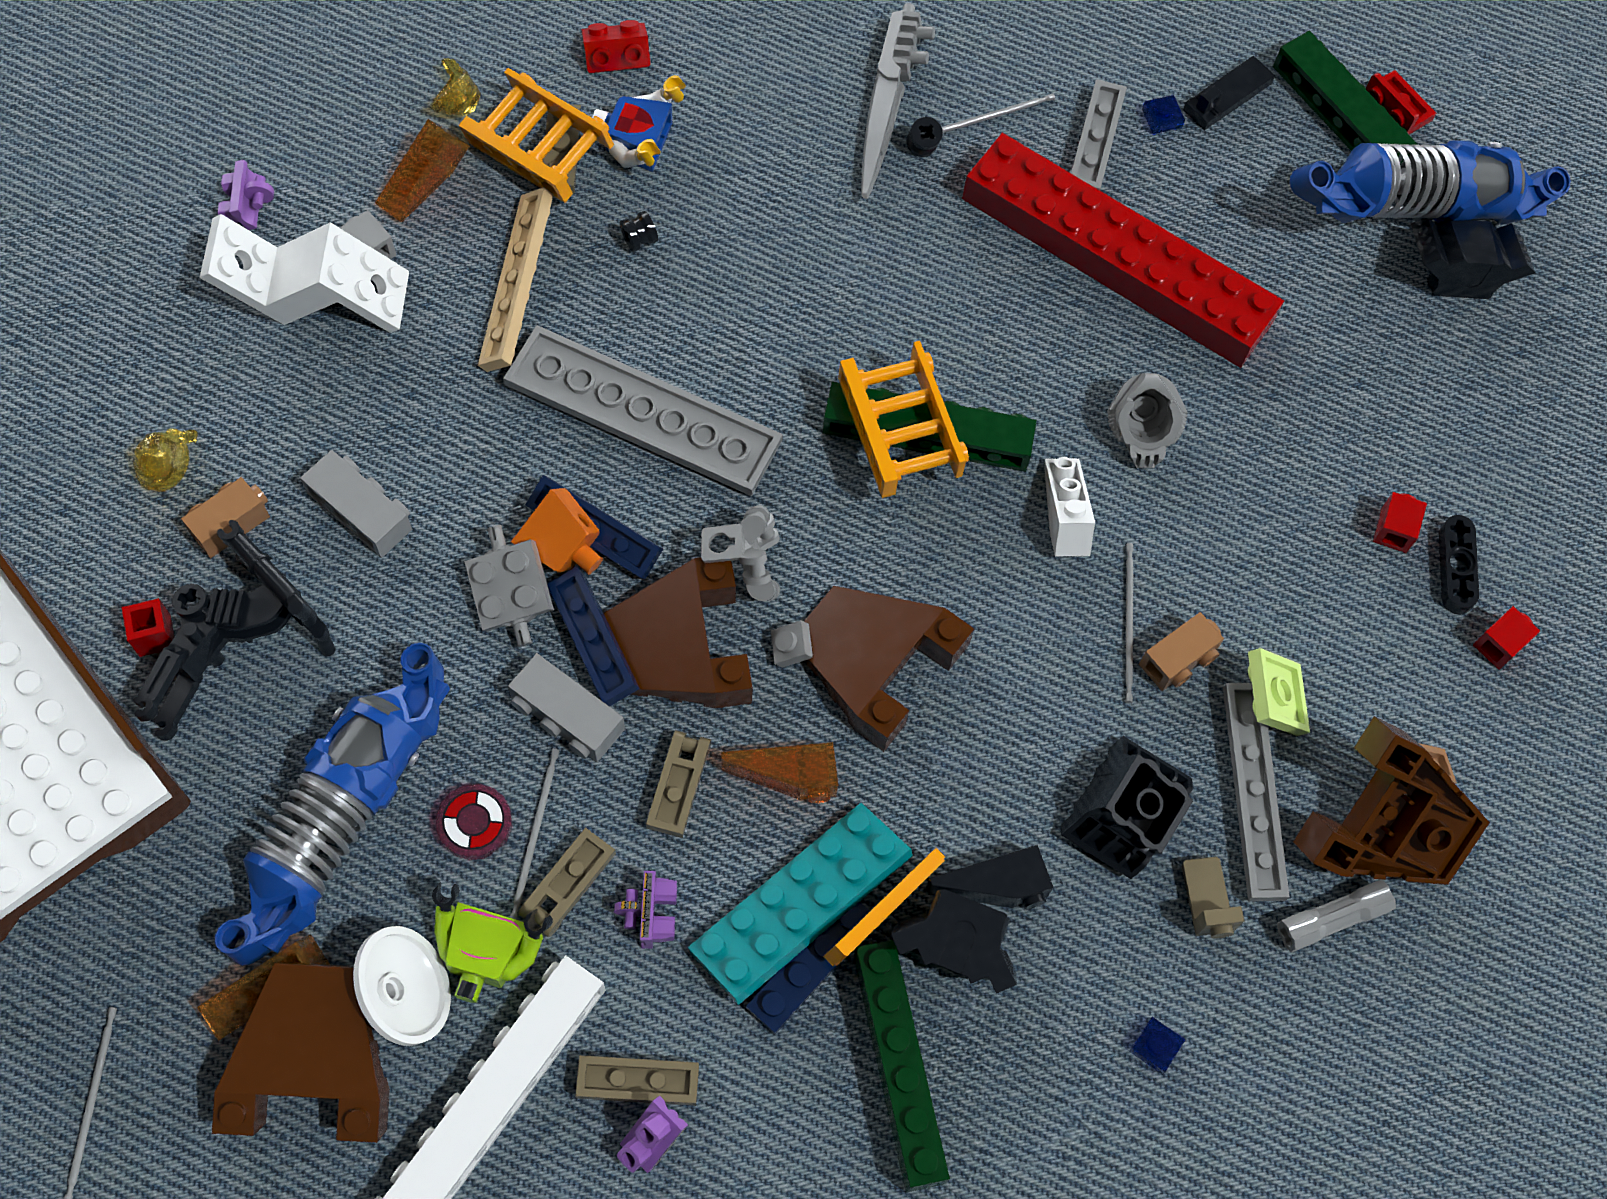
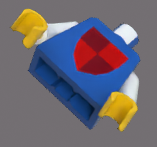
M673 75L664 82L663 88L651 94L619 98L613 113L599 109L594 111L593 117L601 118L609 126L608 132L614 145L611 149L606 147V150L622 167L639 166L653 172L673 124L672 103L670 102L672 100L676 103L681 102L684 98L681 89H684L686 85L679 76Z

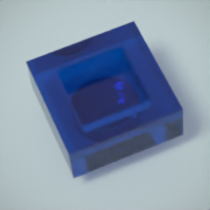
M1174 95L1144 101L1142 111L1152 134L1183 127L1185 119Z
M1151 1017L1129 1052L1163 1074L1170 1066L1185 1039L1154 1017Z

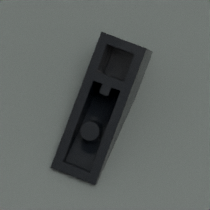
M1038 845L931 877L926 886L928 895L935 896L936 891L946 889L978 903L1009 908L1023 905L1025 909L1035 908L1046 902L1045 898L1049 896L1054 888Z

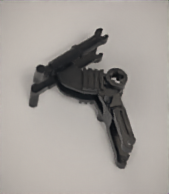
M235 520L229 521V526L232 529L230 533H225L224 530L219 529L217 535L225 545L231 547L236 553L235 556L239 563L248 569L262 585L256 590L247 593L244 590L237 591L236 589H231L229 591L228 589L219 590L218 588H213L212 594L208 595L201 586L187 584L180 587L174 593L172 606L181 618V627L170 645L163 648L138 696L133 699V702L139 708H144L134 713L141 722L154 718V722L159 727H165L155 732V735L162 741L170 740L176 735L177 725L202 682L203 672L210 664L215 667L223 664L224 656L220 651L228 641H238L239 643L247 641L252 643L255 638L280 631L292 616L314 636L322 655L331 656L336 651L329 630L317 616V613L302 598L301 593L270 561L272 558L268 554L262 553ZM197 598L199 599V602L195 605H190L188 609L185 607L188 601L194 602ZM176 673H178L179 676L177 680L175 681L171 691L169 692L165 702L163 703L159 713L157 714L158 706L162 698L164 697L167 689L173 681Z

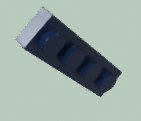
M543 475L525 505L535 511L551 489L565 487L548 476ZM567 489L600 531L599 536L591 544V547L641 579H646L662 553L663 548Z
M577 566L548 583L547 586L601 700L610 707L639 690L640 688L584 572Z
M861 902L857 903L782 967L746 1005V1010L775 1036L837 967L835 965L832 966L823 956L870 910Z

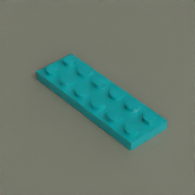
M860 803L687 948L697 962L739 1005L913 856L912 850L864 804Z

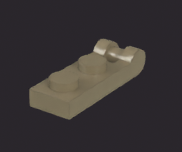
M675 730L648 815L646 829L683 838L712 740L700 737L699 740L686 737L687 733ZM682 751L694 754L693 761L680 758Z
M585 827L524 902L518 915L525 919L530 912L538 909L535 914V922L540 926L543 925L544 919L550 915L553 918V923L543 934L551 937L560 927L564 918L616 855V850ZM547 898L556 904L550 914L541 908V905Z

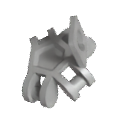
M761 505L751 507L746 511L739 524L702 529L701 558L704 563L740 560L744 570L742 574L743 581L752 598L758 601H773L780 594L779 584L771 579L770 572L765 570L764 562L767 561L765 550L776 545L780 540L777 529L773 528L775 525L774 516L769 513L766 507ZM725 535L730 540H735V545H729L723 552L716 553L710 549V543L716 536Z

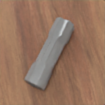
M1381 879L1356 889L1351 894L1281 920L1277 923L1278 933L1283 940L1284 946L1292 953L1348 927L1387 914L1396 909V901L1389 886Z

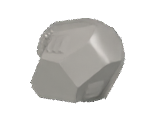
M1141 373L1127 380L1120 387L1107 410L1109 427H1111L1115 438H1118L1117 441L1125 443L1136 468H1155L1165 458L1166 448L1171 444H1175L1181 437L1185 429L1188 413L1173 383L1157 373Z

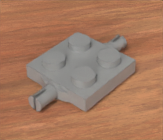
M495 525L493 528H487L492 549L482 556L464 562L482 631L488 632L503 626L513 627L517 647H523L533 643L527 623L537 615L553 611L554 608L536 541L530 539L515 545H506L502 525Z

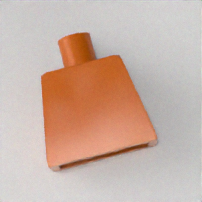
M565 488L551 489L511 541L514 545L530 539L536 541L541 562L557 572L569 571L577 564L589 575L603 561V558L590 547L599 536L600 531Z

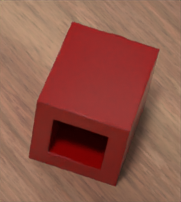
M1393 492L1382 506L1373 542L1407 553L1418 539L1427 503L1417 500L1409 494Z
M159 598L121 607L127 641L139 657L162 652L163 648L170 645L175 637L172 619Z
M1512 606L1473 646L1500 670L1540 630L1533 624L1530 617Z

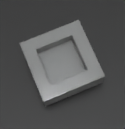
M800 620L771 630L775 665L783 668L813 658L808 623Z

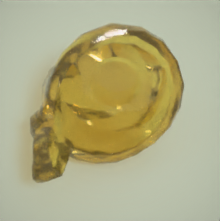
M442 59V65L449 74L450 79L432 101L430 108L435 113L466 116L471 114L476 109L481 95L477 85L469 73L461 68L454 59Z
M169 428L165 433L154 432L146 434L145 438L138 443L134 452L133 466L136 478L140 484L148 490L165 492L175 487L184 477L189 465L190 457L187 444L197 441L198 432L196 430L180 431Z

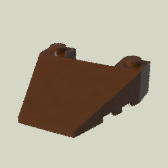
M701 557L694 558L604 613L640 688L630 695L643 697L652 695L669 698V701L682 703V701L700 703L704 704V707L723 708L752 703L753 687L747 654L710 659L702 609L704 607L736 603V584L732 561L704 563Z
M833 586L804 620V622L809 624L813 658L804 661L814 675L818 676L828 690L829 696L842 709L854 731L884 752L906 725L910 711L885 693L886 687L917 649L949 671L970 645L974 628L944 607Z
M1374 716L1354 746L1355 750L1374 767L1378 768L1342 824L1313 811L1293 842L1312 863L1340 876L1354 877V874L1370 875L1373 879L1386 880V877L1403 878L1407 882L1448 885L1490 822L1455 785L1449 775L1434 761L1424 747L1402 729Z
M274 963L214 1092L212 1134L254 1136L266 1124L268 1095L339 1099L336 1140L378 1143L387 1131L390 1089L380 1063V1051L377 1040H374L371 1025L364 1017L356 999L353 981L354 966Z

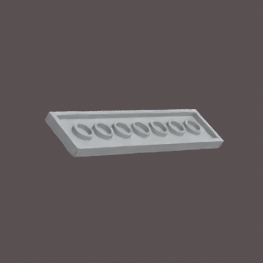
M538 325L532 331L503 378L504 384L514 390L750 496L755 492L783 439V434Z

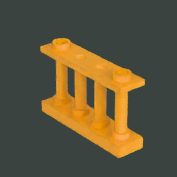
M507 68L504 73L512 86L511 91L485 121L480 120L478 123L466 116L459 124V127L469 144L540 188L545 187L554 194V197L566 203L573 194L567 183V174L595 141L609 149L613 147L614 143L608 132L609 126L597 116L591 118L538 86L526 73L518 74L512 69ZM522 97L535 104L509 136L504 135L501 137L496 134L494 130ZM547 111L559 118L533 151L528 150L525 152L518 146ZM571 126L584 133L557 166L549 167L544 164V157Z
M920 341L913 342L909 361L864 372L863 369L858 370L854 358L840 361L838 379L882 498L896 494L897 484L901 480V476L950 463L955 478L962 477L965 464L969 461L967 447L963 441L959 442L932 373L934 372L932 357L929 352H924ZM911 374H916L922 389L876 402L874 399L869 400L866 393L868 385ZM927 403L933 420L888 432L885 429L880 430L877 422L879 415ZM936 433L939 434L944 450L897 462L896 459L891 460L888 452L890 445Z

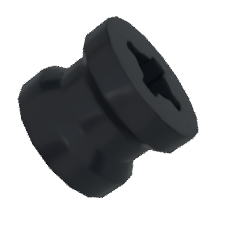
M931 117L917 119L913 123L906 139L910 152L918 157H927L933 154L943 136L941 125Z
M646 211L638 213L637 217L632 220L626 218L620 221L622 235L632 252L640 250L641 245L645 243L654 244L658 242L657 230Z

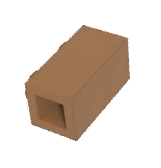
M240 477L236 481L222 486L216 495L204 503L193 506L181 520L190 535L211 559L228 547L219 538L217 531L222 529L225 533H230L232 529L229 526V521L235 520L244 530V533H248L270 517L264 506L268 499L256 484L250 487Z
M1199 612L1148 649L1139 665L1161 691H1164L1172 684L1178 688L1193 675L1192 669L1199 664L1205 668L1220 655L1217 649L1224 638L1221 636V631L1216 623L1206 619Z

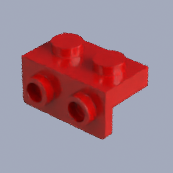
M636 20L622 21L620 25L607 26L604 23H595L589 25L588 28L581 29L586 66L589 73L650 66L649 43L645 23H639Z
M1396 70L1385 76L1378 72L1371 76L1366 86V90L1380 105L1385 107L1387 112L1401 127L1406 129L1409 135L1433 121L1437 114Z

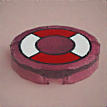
M482 784L463 785L451 791L440 803L436 814V831L443 846L454 856L467 860L485 859L493 855V852L497 851L500 847L502 848L508 841L513 828L512 812L505 797L494 788Z

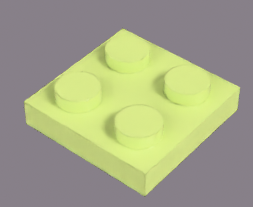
M1262 648L1249 651L1248 676L1252 682L1254 696L1252 708L1257 722L1296 736L1310 733L1301 665Z

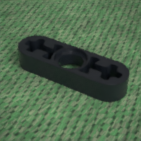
M1453 515L1446 520L1439 530L1441 598L1444 607L1448 611L1461 615L1469 612L1479 600L1476 528L1469 518L1463 515ZM1453 527L1457 528L1458 533L1464 534L1458 541V547H1454L1457 544V533L1451 531ZM1452 557L1463 559L1467 564V571L1459 572L1451 566L1450 559ZM1459 587L1461 596L1467 598L1464 603L1460 602L1459 596L1454 595Z

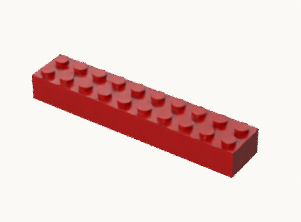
M1003 132L966 176L962 196L964 201L1239 368L1243 366L1271 327L1284 303L1283 299Z

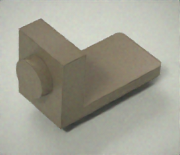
M1218 857L1185 860L1181 866L1196 936L1210 935L1211 938L1217 939L1234 935V931L1244 922V916L1241 906L1230 907L1220 859Z

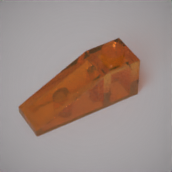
M428 119L375 203L398 221L403 222L454 172L470 145L446 128Z
M833 742L721 752V770L723 772L798 800L808 799L810 803H823L837 795L838 778Z
M311 934L296 941L197 1007L218 1041L247 1023L274 963L330 965Z

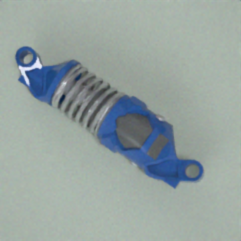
M1457 140L1449 141L1447 144L1431 146L1361 143L1351 151L1337 173L1334 172L1329 163L1317 161L1297 168L1290 176V187L1293 193L1302 200L1316 206V214H1330L1342 223H1348L1365 217L1432 218L1437 223L1447 219L1453 221H1485V219H1493L1498 224L1504 225L1530 217L1547 216L1546 206L1568 192L1571 182L1568 172L1559 166L1528 175L1518 153L1510 147H1502V143L1489 142L1488 146H1478L1473 141Z
M414 643L403 651L401 655L403 683L400 686L372 695L354 696L344 709L339 707L332 717V720L335 721L334 725L325 738L317 739L303 759L306 766L302 774H300V778L297 779L300 789L289 791L290 797L296 802L294 804L288 801L281 803V808L292 816L294 821L281 814L272 815L273 821L291 833L292 836L290 837L272 826L265 827V834L284 846V848L281 849L269 841L259 839L256 840L258 847L250 848V851L243 858L242 863L250 887L251 912L240 918L224 922L215 934L216 947L235 963L242 966L250 965L263 958L270 951L278 954L290 935L302 931L316 921V906L322 897L321 894L326 891L322 880L327 881L334 878L331 868L342 866L339 856L348 855L350 853L348 844L358 841L355 831L366 829L364 821L372 819V816L378 810L387 808L398 791L397 780L406 766H413L418 759L419 753L416 751L421 743L436 735L440 719L439 706L449 692L450 687L444 683V668L427 644ZM427 663L423 668L418 669L422 664ZM325 841L337 843L342 849L326 844ZM321 849L333 861L320 857L317 853ZM311 862L317 865L324 873L309 868ZM245 936L243 943L235 948L237 941Z

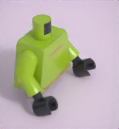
M440 882L432 893V899L437 905L434 934L439 957L446 962V967L450 973L461 976L454 996L466 1002L477 1003L483 983L502 988L506 981L515 980L534 964L543 940L541 933L550 928L553 918L550 915L547 916L543 921V925L540 926L535 922V914L538 909L530 912L525 917L524 922L459 902L455 909L452 904L460 893L458 885H453L451 889L452 897L447 898L441 894L442 884Z

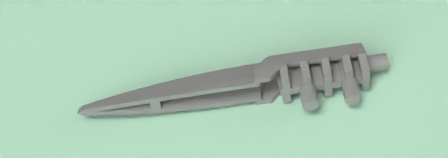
M911 3L904 4L901 11L892 12L877 68L863 149L861 195L865 199H868L889 145L900 102L905 91V86L901 81H910V68H913L914 64H928L929 52L918 51L916 44H920L921 39L934 40L935 27L922 26L920 12H915V6Z

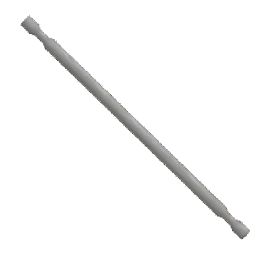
M1052 93L1043 98L1032 99L942 127L943 133L1035 106L1044 101L1054 100L1055 95Z
M1127 543L1125 672L1127 693L1125 695V702L1133 703V695L1131 693L1133 685V543Z
M555 748L551 752V761L547 768L513 902V911L509 917L516 920L555 771V762L560 751Z
M109 1007L107 1025L103 1031L68 1179V1190L64 1199H73L72 1193L79 1174L112 1033V1023L116 1016L117 1008Z

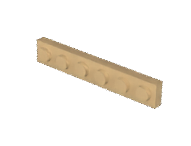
M545 187L523 194L520 197L478 366L486 372L511 366L512 360L515 357V348L519 332L522 328V320L529 299V291L533 275L536 271V263L540 247L543 243V235L554 195Z

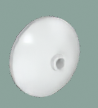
M390 926L371 934L358 950L353 971L355 995L364 1017L381 1036L398 1045L414 1046L432 1039L443 1028L451 1004L450 982L442 959L429 941L409 928Z

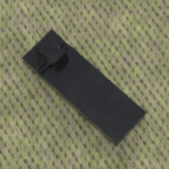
M1253 55L1205 88L1198 95L1189 99L1185 103L1183 111L1205 131L1270 86L1275 75Z

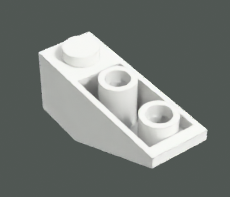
M1067 457L1045 459L1044 469L1049 529L1054 555L1090 556L1095 520L1080 460Z

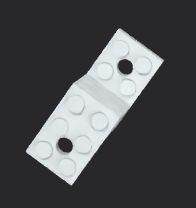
M222 214L212 218L200 278L283 325L338 302L389 333L400 329L409 276L408 270L331 222L276 247ZM235 255H237L241 259L243 263V270L239 268V264L235 259ZM371 280H372V281L376 284V286H377V291H378L377 293L375 292V287H374V285L371 283Z

